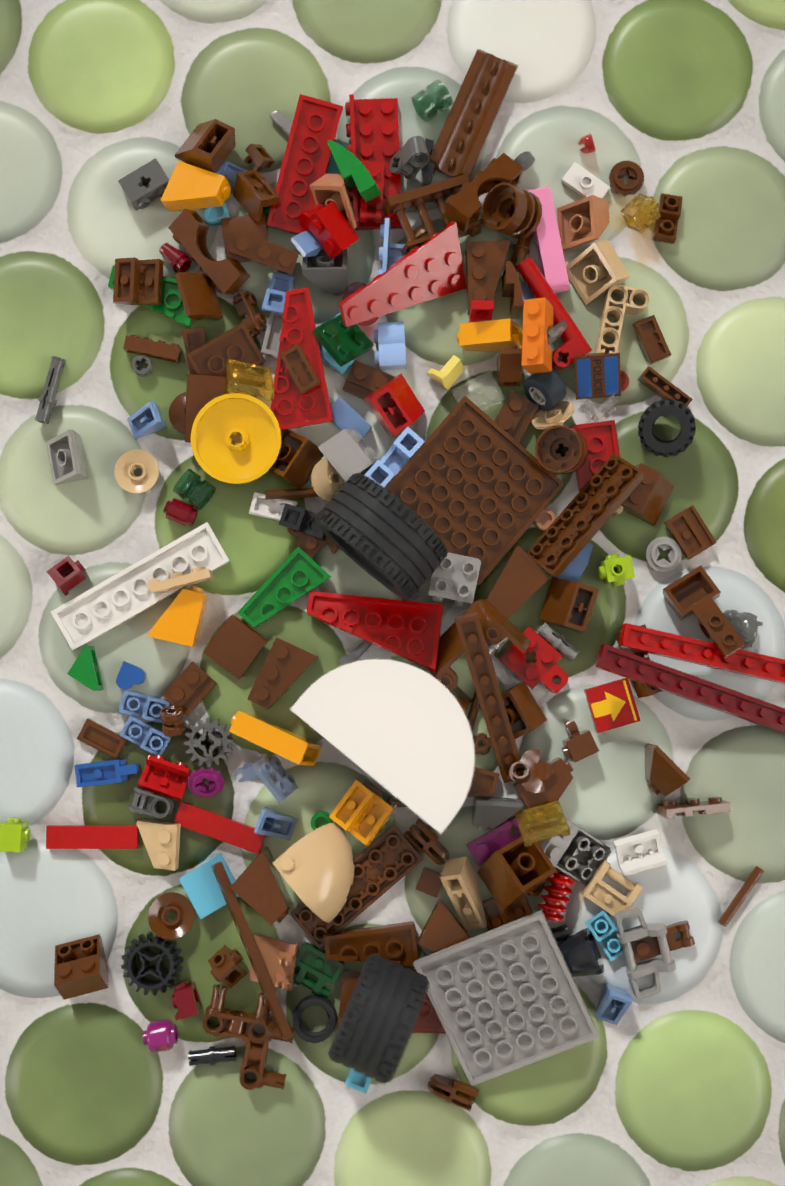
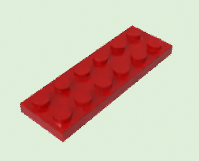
M300 94L275 189L279 196L278 204L272 205L270 208L267 227L295 235L306 231L301 227L298 217L304 211L316 207L310 185L327 172L332 153L327 142L329 140L335 141L343 106Z

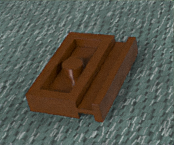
M355 360L342 390L365 400L364 398L395 378V376Z
M511 390L494 421L517 442H520L539 405L530 402V400Z
M694 505L664 522L687 560L717 543Z
M192 661L162 696L172 705L180 706L183 709V714L188 717L214 688L217 682Z

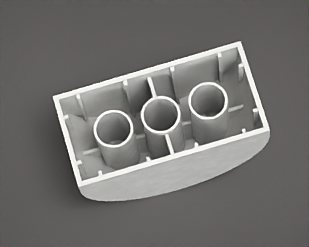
M369 659L352 662L338 667L318 679L290 709L440 834L461 808L469 791L474 772L475 757L471 729L455 697L443 684L425 671L394 660Z

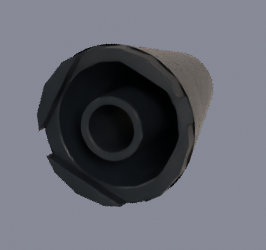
M589 928L582 929L558 945L572 977L604 973V965L599 966L598 959L602 957L593 934H588Z

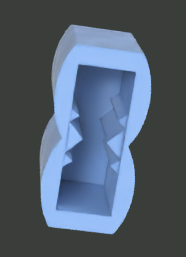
M404 321L377 323V329L373 330L374 343H378L379 351H374L375 365L379 364L380 371L406 369Z

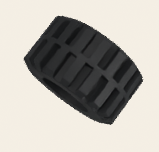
M662 399L652 403L644 411L638 424V436H640L642 445L646 447L648 452L651 451L654 455H661L663 457L672 455L674 457L678 453L684 452L691 445L696 432L695 417L691 410L684 403L675 401V399ZM672 415L680 422L681 430L675 439L664 441L655 435L653 426L660 416Z

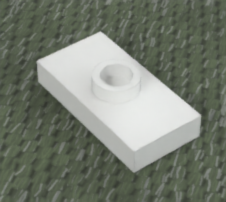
M576 162L573 163L561 180L564 185L583 198L595 195L603 199L610 189V186Z
M254 492L249 514L280 521L285 503L297 507L298 502L287 499L265 500V494Z

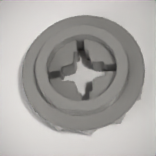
M659 537L648 545L645 558L649 566L656 570V572L666 573L674 570L679 565L682 552L675 540L669 537ZM658 549H660L661 551L670 549V551L666 555L668 561H666L664 558L661 560L659 559L658 561L656 560L660 555Z

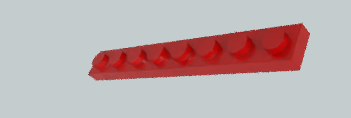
M622 624L619 647L785 684L784 659L741 649L725 658L717 646L711 642L633 624Z

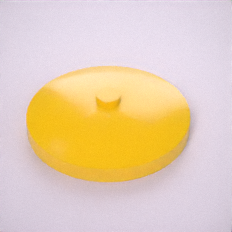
M231 393L214 398L197 414L191 430V446L198 464L213 478L229 484H245L261 478L273 467L281 450V429L274 413L262 401L246 394Z

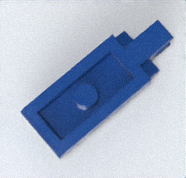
M121 759L74 765L77 788L119 783L129 780L128 774L140 773L139 763L127 765V760Z

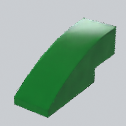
M332 140L327 142L341 175L350 188L357 186L359 193L366 202L382 194L371 174L353 153Z

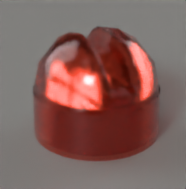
M591 134L585 135L579 140L578 145L584 144L585 146L580 149L582 153L588 154L596 151Z

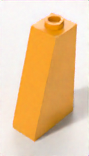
M238 711L230 722L231 728L229 732L299 765L314 767L323 747L247 712Z

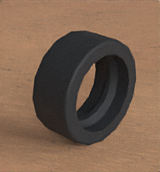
M321 995L306 996L295 1008L292 1021L293 1027L297 1035L304 1041L310 1043L323 1042L333 1033L337 1014L334 1005L329 999ZM312 1005L321 1006L328 1014V1024L319 1032L308 1031L301 1021L303 1011Z

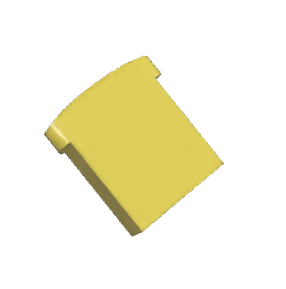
M453 355L440 372L430 368L426 374L448 390L465 369L461 360Z

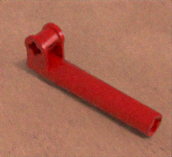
M529 257L517 265V270L534 297H546L554 307L553 327L564 344L552 351V369L560 370L574 362V357L585 356L591 352L592 349L533 259ZM561 355L563 359L561 362H558L557 358Z

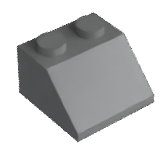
M351 428L343 429L318 447L345 481L355 473L365 475L377 461L375 458L377 455L374 450L369 446L366 447L361 441L363 438L360 433Z

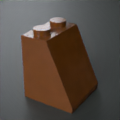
M531 832L496 851L477 871L502 911L521 900L557 872Z
M266 846L230 888L268 923L273 925L276 920L280 923L287 916L290 910L289 903L291 898L279 871L273 864L274 859L270 849Z

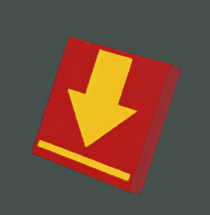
M628 678L584 690L596 733L641 721Z

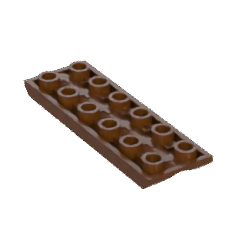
M478 49L430 156L429 162L435 164L436 171L453 178L467 174L468 178H470L518 65Z
M613 453L528 550L527 554L536 564L552 576H559L641 483L644 472Z
M392 825L353 858V865H355L353 884L350 886L344 906L330 923L320 919L304 902L296 907L290 915L320 949L324 946L323 934L340 932L423 861V858L398 828Z

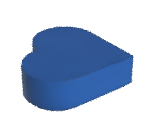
M123 661L116 683L121 689H130L134 684H142L145 681L146 672L140 667Z

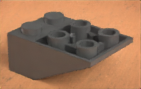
M553 809L533 835L553 866L587 886L610 850V847Z

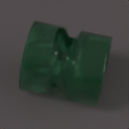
M438 79L428 85L426 91L421 90L411 97L417 114L425 122L437 116L438 110L442 112L453 103L448 89Z
M188 469L180 477L173 489V492L182 499L188 498V503L197 510L204 508L216 491V487L206 480L201 481V476L192 469Z

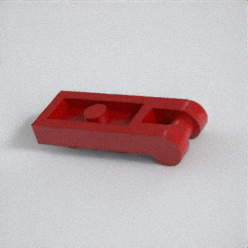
M363 160V165L375 180L382 194L368 202L361 196L360 222L374 220L375 223H382L385 162ZM367 207L376 208V211H367Z

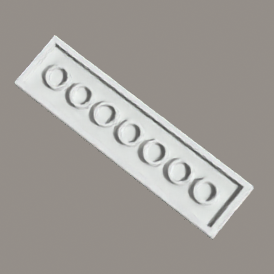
M206 522L54 609L51 613L72 651H75L185 588L182 587L157 594L149 591L147 588V583L150 579L155 578L163 581L170 579L169 575L177 572H183V575L192 573L191 569L205 566V569L209 568L213 572L229 563L230 560L209 523Z

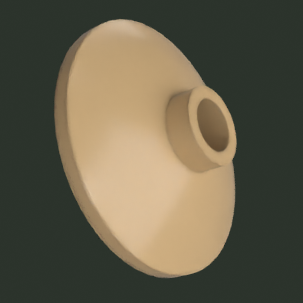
M561 401L550 411L539 410L534 415L532 424L536 429H547L551 426L563 425L572 416L575 407L569 401Z
M140 449L129 450L122 454L116 462L114 469L115 479L125 491L141 494L149 491L156 484L159 478V465L149 452ZM141 469L142 475L139 477L135 476V471Z
M323 458L313 467L311 484L315 493L320 498L326 501L331 500L346 481L328 459ZM334 474L337 475V482L333 481Z

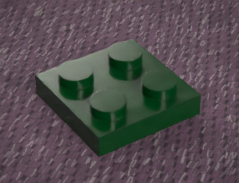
M341 315L316 327L312 332L340 367L370 351L374 346L357 324L348 327L344 326Z

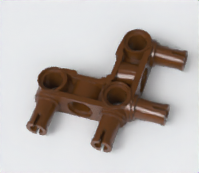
M213 985L211 1004L206 1008L202 1027L207 1034L221 1038L226 1036L240 1038L245 1042V1056L240 1066L239 1082L241 1086L247 1090L260 1089L263 1086L284 1090L286 1074L266 1071V1057L269 1041L274 1039L292 1043L293 1038L287 1041L281 1038L275 1022L272 1021L269 1015L270 1009L267 1001L264 1003V994L258 993L256 1013L243 1012L225 1008L224 1004L228 987L223 985L219 994L220 985ZM209 1018H218L220 1024L215 1026L212 1025L209 1022ZM254 1026H263L265 1032L262 1034L256 1033ZM253 1072L257 1078L250 1080L246 1077L245 1073Z

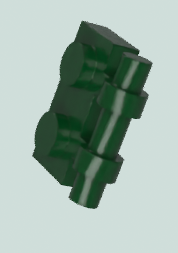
M304 941L296 956L295 965L301 968L299 972L294 970L293 983L298 986L301 984L312 990L311 993L317 996L320 994L327 998L330 989L323 985L325 981L332 985L335 984L345 962L326 960L323 950ZM308 971L319 978L317 981L306 977L305 974Z

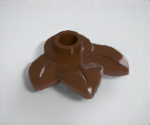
M540 750L525 752L521 760L513 763L509 769L512 781L522 784L527 792L533 794L544 793L545 786L543 782L550 779L555 773V768L552 765L540 761ZM523 770L525 771V774L523 776H518L517 772Z

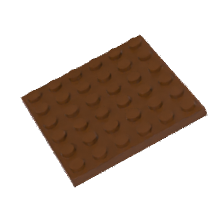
M464 396L385 489L417 514L442 540L449 553L477 558L481 561L477 585H480L564 487L565 483L553 472L542 467L536 457L469 398Z

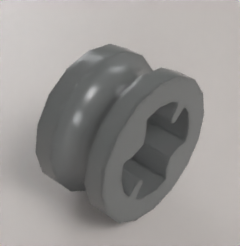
M137 355L132 360V369L137 375L145 377L152 373L153 363L146 355ZM144 361H146L145 364L148 367L142 368V370L139 371L140 368L137 366L138 363L142 364Z

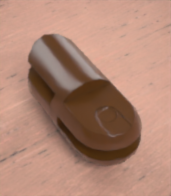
M420 819L416 821V825L413 824L410 827V831L404 833V836L422 854L425 852L436 864L443 865L445 864L444 859H449L450 855L447 849Z
M440 1074L432 1075L427 1085L429 1091L434 1095L467 1111L471 1110L476 1099L475 1097L479 1093V1089Z

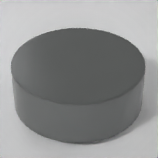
M526 151L517 156L514 161L524 168V172L532 166L535 158L531 152Z

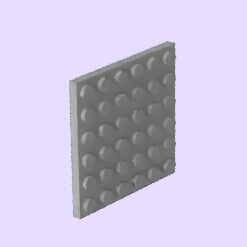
M542 910L414 961L417 973L427 976L429 981L427 994L471 1086L599 1038L597 1028Z

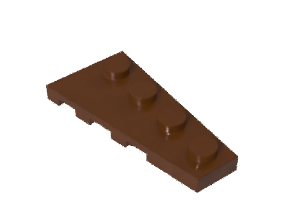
M414 921L323 934L326 960L366 962L367 957L375 953L382 956L385 960L393 961L394 964L411 966V968H415L414 961L418 960Z

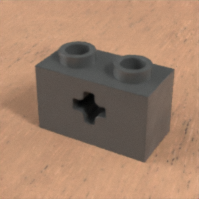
M155 158L121 178L118 182L137 211L138 209L148 207L155 199L162 198L169 178Z

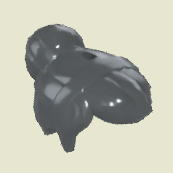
M726 610L723 613L745 642V646L741 649L752 647L757 637L758 626H763V623L757 621V616L752 613Z

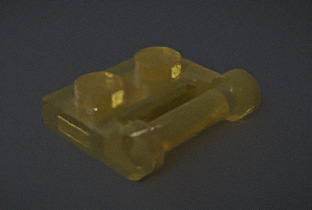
M228 359L226 364L227 392L234 394L241 392L264 397V400L272 401L274 385L271 368Z
M559 800L515 813V819L525 847L532 845V842L562 834L563 836L571 835Z

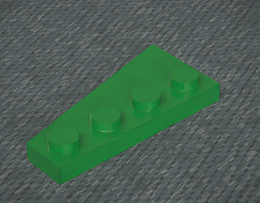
M113 265V267H112V271H111V275H110V279H109V283H108L109 289H111V290H113V291H114V273H115V266H114V265ZM163 276L162 305H149L145 307L191 328L193 319L186 315L176 279Z
M297 547L237 613L255 628L330 579L331 576L302 549Z

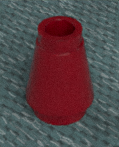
M164 243L160 247L159 253L175 273L187 272L192 262L186 253L169 243Z

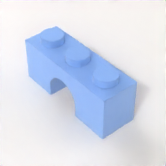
M407 427L393 442L389 451L382 459L376 461L365 476L385 488L425 441Z

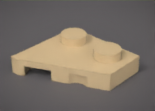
M147 819L137 820V827L153 867L172 871L179 869L181 824Z

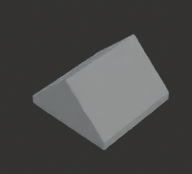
M67 430L46 442L54 485L89 479L82 440L78 433L74 430Z

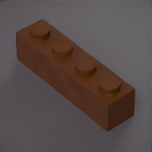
M126 335L123 347L127 353L146 355L147 357L179 364L183 351L178 344L171 343L170 345L161 340L155 342L150 338L145 337L141 339L136 335Z
M649 366L638 378L639 382L662 399H675V401L684 403L686 407L693 400Z

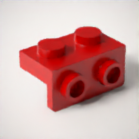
M148 755L138 787L181 801L188 786V776L191 775V769L183 763L176 762L174 764L168 762L159 755L154 757Z

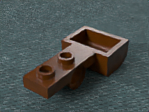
M700 565L663 588V595L681 621L693 614L699 622L704 635L714 642L726 658L744 647L745 642L714 602L720 596L721 591Z

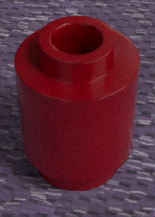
M173 498L172 501H167L163 513H166L165 518L183 526L189 525L192 527L198 510L194 509V506Z

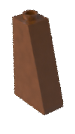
M518 545L510 555L486 600L490 601L508 619L550 577Z

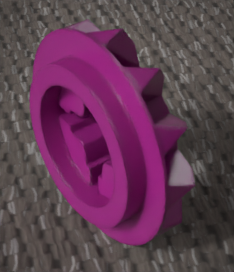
M201 767L199 771L193 770L192 775L188 776L189 790L200 797L215 796L224 787V777L221 776L220 771H214L212 767L210 769ZM203 778H207L209 786L203 781Z

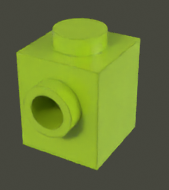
M8 817L7 821L0 823V851L22 852L26 850L27 842H29L31 836L28 822H21V818Z

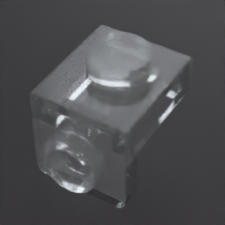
M612 395L596 409L587 399L581 406L583 409L582 413L588 420H593L594 422H597L603 416L607 419L617 410L615 406L619 401Z

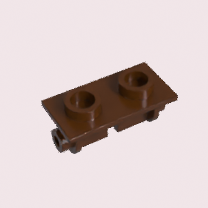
M240 289V294L233 297V305L239 317L247 314L248 317L241 321L244 322L251 336L256 337L259 335V330L266 331L267 320L258 309V301L255 295Z

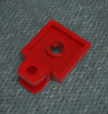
M528 627L523 632L531 641L527 650L523 653L513 643L499 661L518 678L525 681L526 685L532 690L541 683L549 691L558 693L568 682L567 674L557 665L563 656L531 627ZM527 653H535L537 661L535 663L529 662L528 664L525 662L527 659L525 655ZM557 677L561 682L554 684L552 679Z

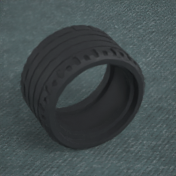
M375 953L369 955L328 1052L330 1060L338 1064L341 1063L347 1068H352L360 1074L363 1073L371 1079L374 1078L380 1083L390 1082L402 1059L429 987L427 976L415 973V971L409 968L406 969L400 964H394L393 961L385 960L382 956Z

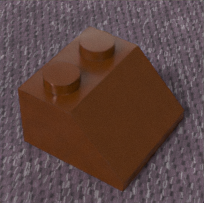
M283 430L281 432L282 444L280 454L269 471L301 490L308 482L313 467L324 455L318 446L309 439L292 431Z
M640 463L636 467L644 472L643 480L621 505L624 507L623 511L655 526L674 486L661 473Z
M525 681L502 693L515 739L533 731L547 721Z

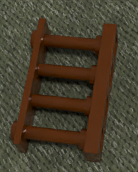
M467 174L387 197L383 206L385 215H397L408 241L401 251L403 256L417 246H422L436 233L426 210V203H436L445 225L451 223L444 217L446 210L444 199L451 195L455 196L466 182L470 183ZM406 209H417L428 236L416 239L406 216ZM477 220L465 232L457 227L458 237L461 238L467 235L474 237L480 234L485 226L484 220Z

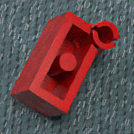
M334 201L326 206L318 204L313 209L304 211L298 217L301 227L305 230H310L315 235L331 259L360 239Z

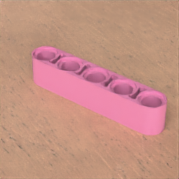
M547 186L527 190L534 193L542 204L541 220L534 231L541 273L555 293L569 291L568 274L551 189Z

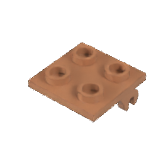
M256 934L254 941L273 987L291 991L298 944ZM251 965L249 980L258 982Z

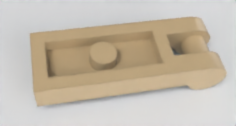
M205 566L191 569L192 573L183 575V572H177L169 575L170 579L163 581L155 578L150 579L147 583V588L149 591L158 594L212 580L214 577L211 569H205Z

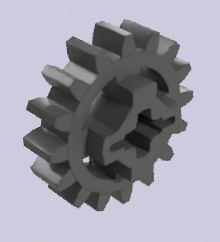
M208 717L206 718V723L199 719L197 720L198 726H190L192 733L187 732L185 734L189 737V741L184 742V745H189L190 747L186 754H193L191 761L199 759V766L207 762V766L211 767L213 761L219 765L221 764L220 758L228 759L226 752L233 751L229 744L233 743L234 740L228 737L232 733L225 731L226 723L220 726V719H216L212 723L211 718ZM204 728L203 735L200 738H195L197 733ZM214 728L217 729L223 737L217 736L214 733ZM208 736H210V740H214V744L210 745V748L208 744H204V740L208 739ZM223 746L222 751L214 757L217 747ZM196 747H199L204 752V756L197 751Z

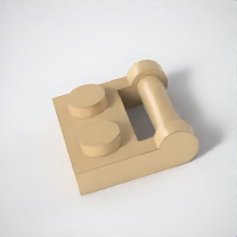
M603 860L581 894L614 916L615 913L631 907L641 892L642 885L637 882L633 883L610 867L609 862ZM606 874L629 890L628 895L624 896L602 880L604 875Z

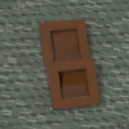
M204 326L181 330L186 350L185 355L207 343ZM186 357L189 374L195 375L196 373Z

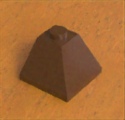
M649 743L645 745V779L649 782L647 786L653 793L667 796L690 780L657 745Z

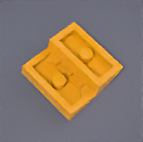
M356 780L329 817L368 846L395 808Z

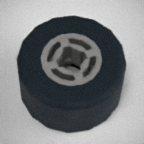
M553 371L531 374L523 384L524 392L532 403L539 405L538 408L543 411L552 410L566 396V387L563 381Z

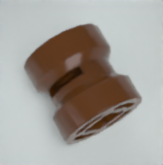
M180 706L163 708L160 711L161 720L164 722L162 725L163 734L165 736H178L184 733L183 709Z

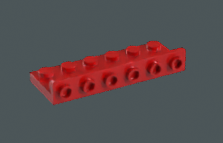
M349 94L350 102H345L346 116H350V123L346 124L347 138L351 137V145H347V150L353 153L362 164L363 160L385 162L384 206L387 197L401 193V174H394L389 168L392 157L400 150L398 98L354 99V94ZM357 186L348 188L350 201H353V213L357 224L354 230H380V225L385 224V218H390V229H402L397 215H385L383 206L382 223H375L374 220L360 222L361 194ZM367 207V211H376V208Z

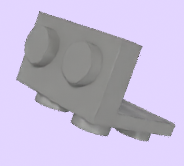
M448 552L445 559L432 573L428 595L432 596L431 600L442 603L445 602V599L454 600L453 605L467 607V603L473 604L481 561L477 558Z

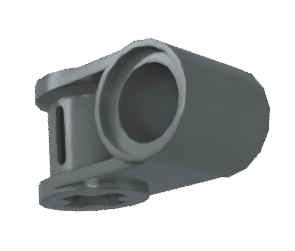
M413 136L407 140L406 144L390 161L389 168L392 173H400L408 180L415 178L417 173L430 160L424 138Z
M135 786L132 805L128 807V810L136 813L163 818L174 811L175 803L172 798ZM160 801H164L167 804L165 813L158 809Z

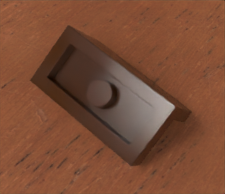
M256 169L237 173L233 196L255 222L260 221L263 207L278 204L279 196Z

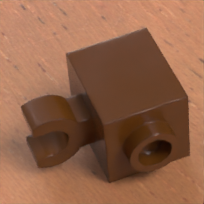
M572 719L564 723L570 737L562 741L564 746L561 749L567 760L571 759L572 762L576 763L599 752L590 730L579 732L575 721Z

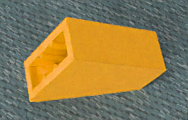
M178 161L163 193L161 202L167 210L172 212L184 209L221 207L230 196L231 185L223 175Z
M511 318L460 324V331L457 333L459 346L466 351L500 352L506 346H516L517 349H522L523 328Z
M190 586L189 590L182 589L149 631L148 637L196 647L208 595L203 593V589Z

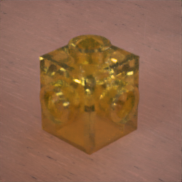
M643 194L635 196L621 210L628 228L643 233L648 227L652 226L661 216L657 201L653 197Z

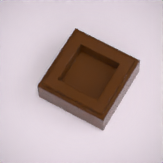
M424 867L416 890L437 898L442 886L441 874Z

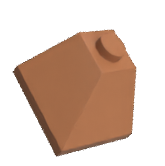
M327 173L310 185L316 206L318 204L326 206L334 201L353 229L357 227L346 183L341 174Z
M591 195L557 208L558 229L563 251L599 239L610 223L609 203L607 200Z

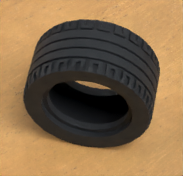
M361 473L352 474L315 518V523L347 556L378 582L405 600L411 599L416 591L432 575V572L438 568L448 553L442 540L417 514L387 489Z

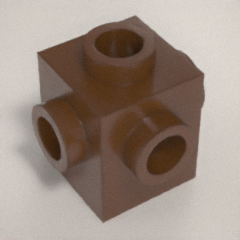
M225 945L208 960L212 968L210 971L212 976L229 988H232L248 973L242 963L244 958L241 953L236 949L231 950Z

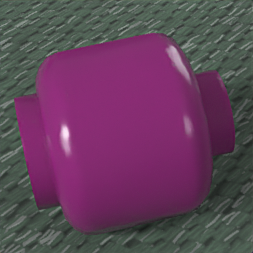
M169 1019L152 1021L148 1024L147 1030L143 1031V1043L148 1045L151 1052L169 1051L178 1042L177 1025H173Z

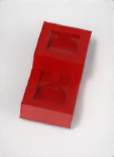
M471 300L469 323L492 320L494 300Z

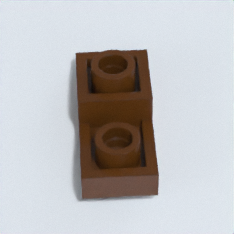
M661 193L652 240L674 244L677 236L678 220L681 216L683 197Z

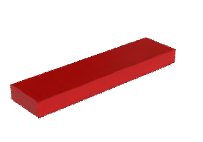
M184 801L181 802L174 823L181 824L182 827L255 854L260 853L265 839V835L254 832L255 827Z
M137 825L46 826V849L139 848V829Z

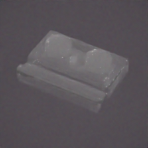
M491 371L451 390V394L457 404L466 396L482 411L505 400Z

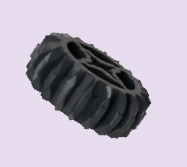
M152 931L147 933V938L143 933L138 936V940L134 938L131 941L132 946L125 948L128 954L122 956V960L127 963L122 964L121 969L128 970L123 975V978H131L128 986H132L135 983L137 985L135 992L144 988V995H147L151 989L154 996L158 994V990L165 993L167 987L172 988L174 981L180 979L178 973L182 972L184 968L179 965L184 961V958L177 957L182 952V949H174L177 941H173L170 944L168 939H161L157 935L154 938ZM155 946L162 950L155 953L145 947ZM137 953L140 955L139 959L142 962V968L139 971L136 967ZM166 955L170 961L169 973L165 971L166 968L163 965V958ZM158 957H160L156 962V965H153L152 967L150 966L148 969H146V967L149 965V962L156 960ZM147 974H152L156 978L159 977L160 980H149L146 979L144 976Z

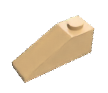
M468 857L448 859L440 879L465 930L486 928L487 923L477 877Z

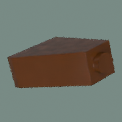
M557 757L549 762L555 768V773L550 779L543 782L545 792L542 794L529 793L523 788L522 784H513L538 826L543 824L573 779L570 773L573 771V768L567 759L563 760L561 757Z
M438 898L418 938V944L433 952H438L468 940L471 936L443 900Z

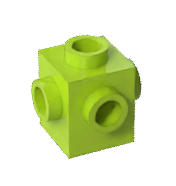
M618 553L605 556L606 560L600 562L601 566L598 567L600 579L604 580L605 584L611 583L612 587L625 585L624 580L635 578L631 555L619 557Z

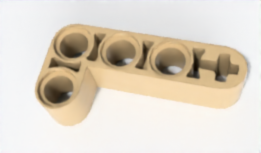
M614 285L609 289L604 299L594 353H617L624 314L638 315L645 310L650 301V296L645 290L624 285ZM611 295H618L621 298V301H614ZM633 299H640L642 306L635 305ZM608 315L614 316V317L616 318L617 322H616V323H611V322H609L608 319H607V316H608ZM603 337H610L613 344H606L603 341Z

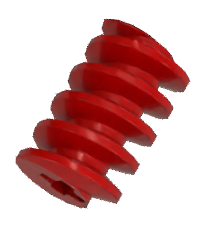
M557 871L553 874V877L547 879L551 886H543L548 895H540V897L546 902L538 903L537 905L543 910L545 918L551 921L564 920V916L559 912L567 911V907L562 903L570 902V899L565 894H572L573 891L568 886H574L576 883L570 876Z

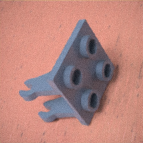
M271 752L255 762L248 761L243 765V768H238L234 773L235 777L240 773L243 775L238 780L239 782L261 779L279 804L298 788L294 777L285 771L281 761L276 756H273Z

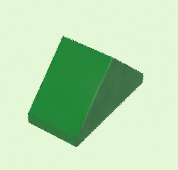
M85 646L67 674L93 691L104 690L95 647Z

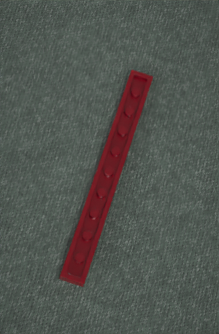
M606 644L600 647L595 666L597 668L785 734V708Z

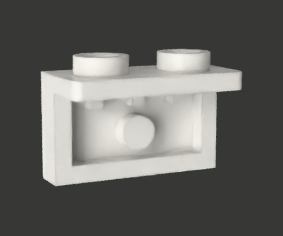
M657 829L613 841L617 862L624 876L633 875L651 868H658L668 863L663 853L660 834Z

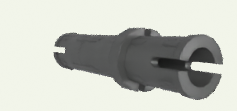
M52 356L42 396L38 398L40 403L34 420L44 424H49L53 406H56L57 401L55 398L66 363L65 359L57 356Z

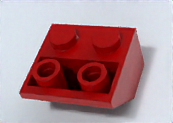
M401 373L364 398L388 436H396L412 425L425 412Z

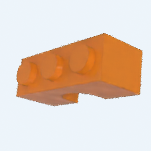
M546 297L524 300L522 367L530 374L552 372V349L548 344L547 330L553 328L554 307Z

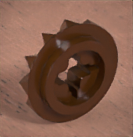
M632 161L617 163L610 171L608 178L610 187L615 190L616 194L620 193L624 196L634 195L641 189L644 183L643 170ZM626 171L628 178L632 179L629 180L627 186H625L624 180L620 179L623 178Z

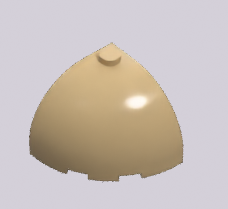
M330 823L315 829L301 838L278 857L273 864L297 896L323 921L330 923L344 906L354 878L353 850L344 829L337 823Z

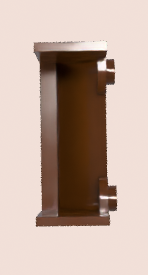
M486 599L476 600L462 614L465 615L478 611L486 642L489 644H499L508 637L524 653L531 643L522 632ZM454 622L440 637L436 672L429 670L431 676L450 691L464 712L472 699L457 686L458 676L450 668L464 653L458 629Z

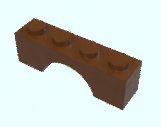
M505 153L497 159H492L486 169L478 171L470 183L466 182L455 196L451 195L447 199L444 217L450 222H456L457 227L465 232L479 219L482 204L478 197L488 193L495 185L502 182L517 186L520 183L524 168Z
M184 209L168 227L173 233V239L185 247L188 257L201 266V272L206 277L212 279L215 283V289L221 294L234 295L250 278L249 273L238 260L226 258L217 261L211 256L206 244L209 226L196 211Z

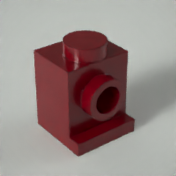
M67 556L47 571L65 596L69 594L68 591L86 579L83 574L86 571L79 560L74 562L70 556Z
M185 980L174 984L175 990L172 995V1004L175 1009H178L175 1020L198 1015L202 1008L195 982L188 983Z

